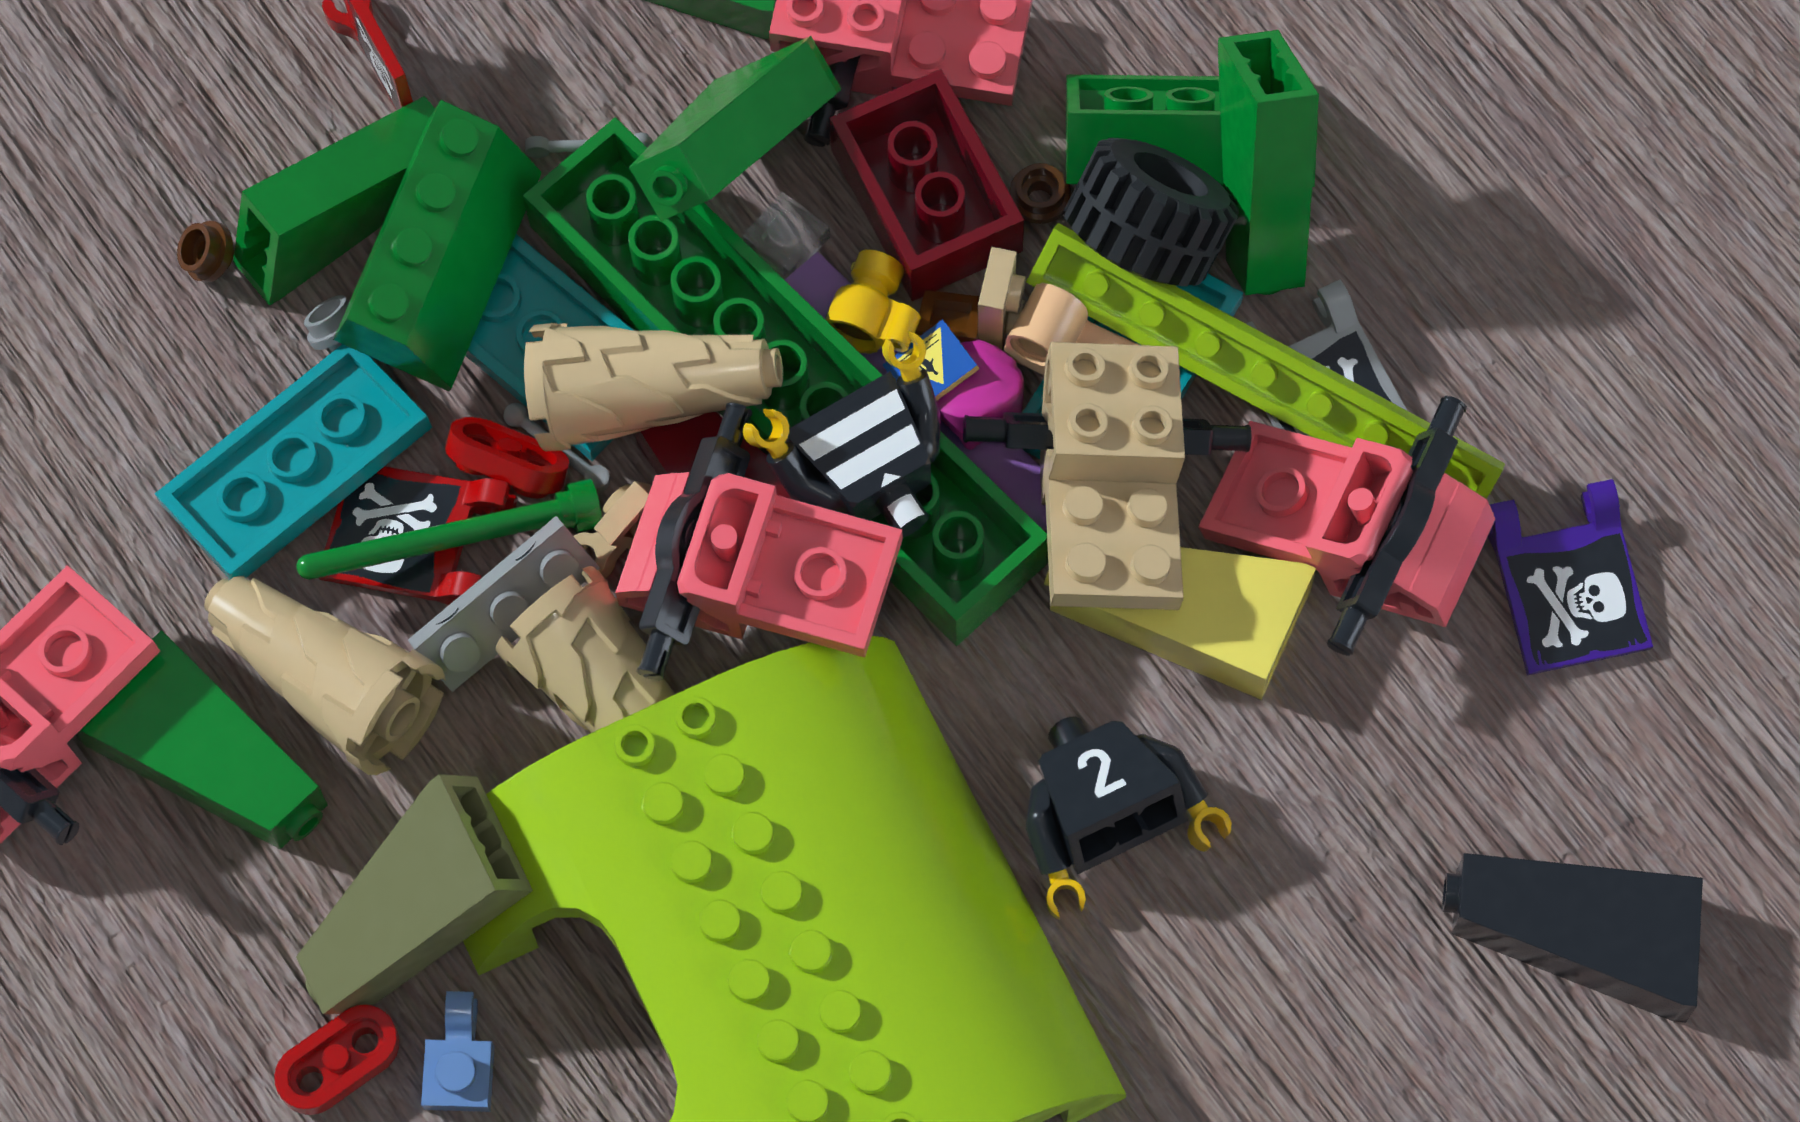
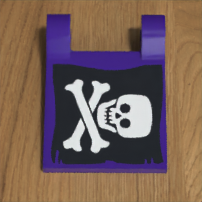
M1613 479L1590 483L1586 486L1587 492H1582V506L1589 524L1528 537L1521 536L1520 519L1514 499L1489 504L1495 516V521L1488 534V539L1497 557L1527 676L1647 651L1653 648L1621 526L1619 498Z

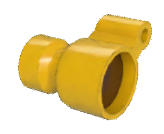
M866 249L858 253L851 270V277L854 282L841 286L837 290L825 320L859 353L872 354L878 352L886 339L891 340L895 351L906 352L911 343L908 331L915 333L921 316L911 306L888 298L889 295L895 294L904 275L903 265L897 259L884 252Z

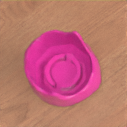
M982 340L961 342L980 369L937 400L940 420L959 437L964 447L969 450L974 449L983 442L964 443L963 420L965 415L1003 417L1004 412L1022 413L1024 378L1021 370L1017 367L1016 361L999 347Z

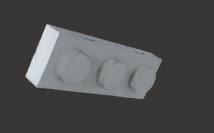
M555 516L411 636L408 641L414 650L443 669L446 681L441 680L453 692L498 655L496 645L501 636L503 638L506 637L511 643L519 637L510 625L537 599L571 574L580 585L583 584L585 578L581 574L582 568L593 566L599 570L600 567L559 518Z

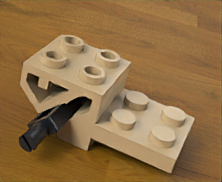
M1051 342L1045 361L1042 413L1004 412L1003 417L965 415L963 420L964 443H1004L1005 447L1010 449L1041 450V504L1046 505L1050 606L1179 610L1184 597L1176 483L1185 460V455H1211L1212 450L1249 452L1251 447L1250 425H1210L1208 420L1182 418L1178 347Z

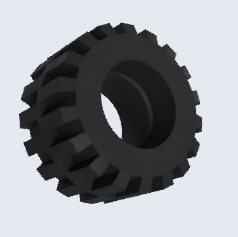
M1108 138L1098 142L1064 210L1066 212L1064 215L1065 219L1072 227V230L1099 255L1140 277L1177 286H1196L1205 280L1239 214V209L1231 195L1212 176L1195 164L1158 146L1122 138Z

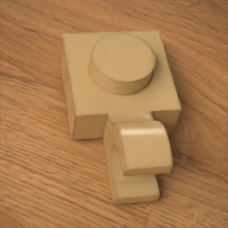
M634 481L631 485L626 484L620 487L604 504L603 512L605 515L594 527L597 532H583L574 535L575 539L584 549L588 547L594 549L596 554L595 562L600 567L598 571L604 578L611 574L617 559L625 549L631 548L652 484Z

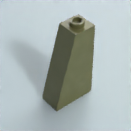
M438 774L430 780L296 956L306 978L307 991L313 1001L319 1005L322 1014H341L345 1010L357 1005H375L533 891L477 776Z

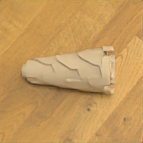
M548 323L534 325L529 332L532 333L533 337L542 338V341L526 342L524 382L530 421L547 420L550 432L534 434L539 446L545 452L569 450L572 445L615 439L652 427L679 423L705 413L726 410L727 403H738L744 406L762 404V399L770 397L772 388L781 387L783 383V365L779 349H769L765 339L753 340L754 335H687L669 330L632 331L609 326L567 327V323Z
M588 566L582 568L583 571L581 573L587 585L582 587L572 574L556 584L529 606L510 625L513 631L520 637L518 643L513 646L506 637L503 638L501 636L496 645V652L507 666L518 671L537 689L540 688L572 721L589 733H592L673 696L675 693L665 679L663 681H655L645 678L636 672L642 660L646 644L630 624L628 615L619 606L617 599L609 589L608 581L595 567Z
M244 576L233 577L231 580L222 579L209 591L204 607L209 612L208 622L213 628L212 633L251 664L266 683L286 699L319 734L345 753L348 762L366 774L378 775L390 770L391 768L379 759L390 751L403 760L429 728L444 694L431 685L432 678L445 681L446 679L443 669L418 651L412 649L409 652L382 636L362 632L327 612L314 611L256 578H252V581Z

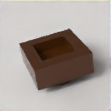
M925 290L919 311L921 319L915 334L920 337L943 319L960 343L979 340L978 302L980 296Z

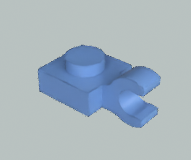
M446 991L445 1040L425 1039L421 1106L424 1110L491 1112L495 1046L492 1041H475L478 1000L474 999L473 992Z

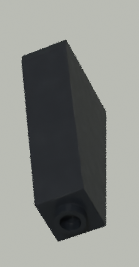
M1463 853L1456 874L1446 873L1443 886L1442 912L1453 913V935L1670 1021L1686 1023L1697 1007L1703 878Z

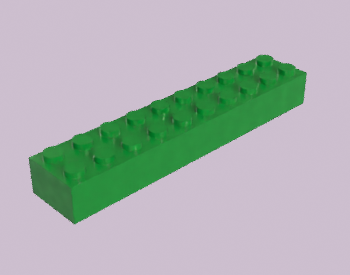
M616 117L523 194L530 227L635 331L669 330L687 335H754L753 340L765 339L769 349H779L783 365L782 386L773 387L770 397L762 399V404L746 406V409H751L753 412L748 423L756 427L763 440L768 439L773 430L772 423L765 416L763 409H773L781 412L786 417L790 429L882 376L863 355L705 203L660 221L629 169V166L647 147ZM725 410L718 412L724 416ZM940 431V454L931 464V483L925 489L915 494L929 515V519L920 529L903 537L890 582L957 647L1048 564L1047 533ZM759 448L766 455L769 454L766 448ZM882 514L869 520L889 526Z

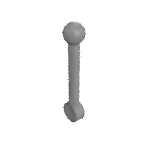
M639 132L634 134L647 148L653 143L652 138L647 133ZM532 136L525 140V154L529 157L541 158L549 155V153L574 152L587 140L549 141L542 136Z
M511 403L506 406L503 417L508 425L522 427L533 437H535L534 434L548 433L537 423L530 421L528 411L524 405ZM570 449L561 450L569 458L570 466L585 476V480L592 479L597 492H602L608 488L610 475L604 466H591Z

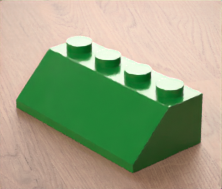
M1066 74V184H1078L1099 141L1107 140L1108 138H1122L1146 142L1168 150L1204 170L1223 187L1219 76ZM1316 131V144H1315V158H1314V171H1313V185H1312V187H1315L1317 131Z
M443 100L439 101L421 134L333 340L446 391L452 389L526 212L523 194L538 183L542 173L499 126Z

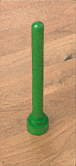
M590 478L565 484V491L554 493V500L306 554L299 558L296 569L302 578L308 580L540 529L555 516L559 518L567 529L574 528L576 533L594 530L595 525L602 519V513L595 485Z

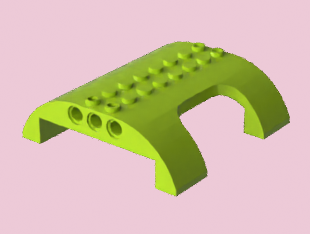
M872 636L865 658L809 642L742 664L563 746L524 768L486 794L533 891L463 941L478 975L484 974L539 948L532 928L554 918H582L600 927L617 948L673 1066L677 1081V1093L674 1113L669 1122H1043L1058 1114L1061 1115L1064 1122H1077L1126 1098L1125 1090L895 641L891 639Z

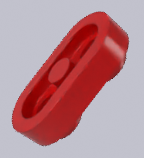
M463 417L453 421L445 446L446 454L455 462V465L460 470L472 475H486L493 479L509 482V485L520 495L535 499L544 498L548 494L559 492L563 488L570 463L569 458L562 451L545 452L535 438L493 421L477 417Z
M357 1005L345 1010L281 1057L274 1074V1082L278 1094L284 1103L297 1113L315 1115L327 1111L392 1064L397 1056L400 1045L399 1034L395 1024L385 1011L372 1005ZM364 1034H374L378 1037L377 1046L369 1053H360L355 1050L357 1040ZM312 1072L320 1073L323 1076V1081L316 1091L304 1092L300 1089L301 1080L305 1075Z

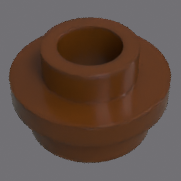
M1035 163L1019 171L1013 178L1009 193L1023 219L1035 224L1050 223L1060 218L1065 213V207L1071 198L1070 184H1066L1065 175L1055 167L1045 163ZM1042 190L1047 192L1051 198L1046 202H1035L1029 198V195L1034 191Z
M205 221L190 225L181 235L177 247V259L181 268L187 271L193 279L204 283H211L220 278L229 268L234 257L231 232L227 226L216 221Z

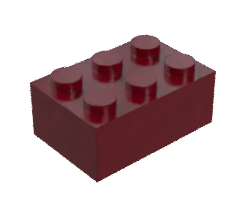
M942 69L829 118L831 151L886 254L894 257L903 265L904 275L901 282L911 301L923 297L925 290H939L987 268L991 247L1017 252L1016 254L1023 252L1024 219Z

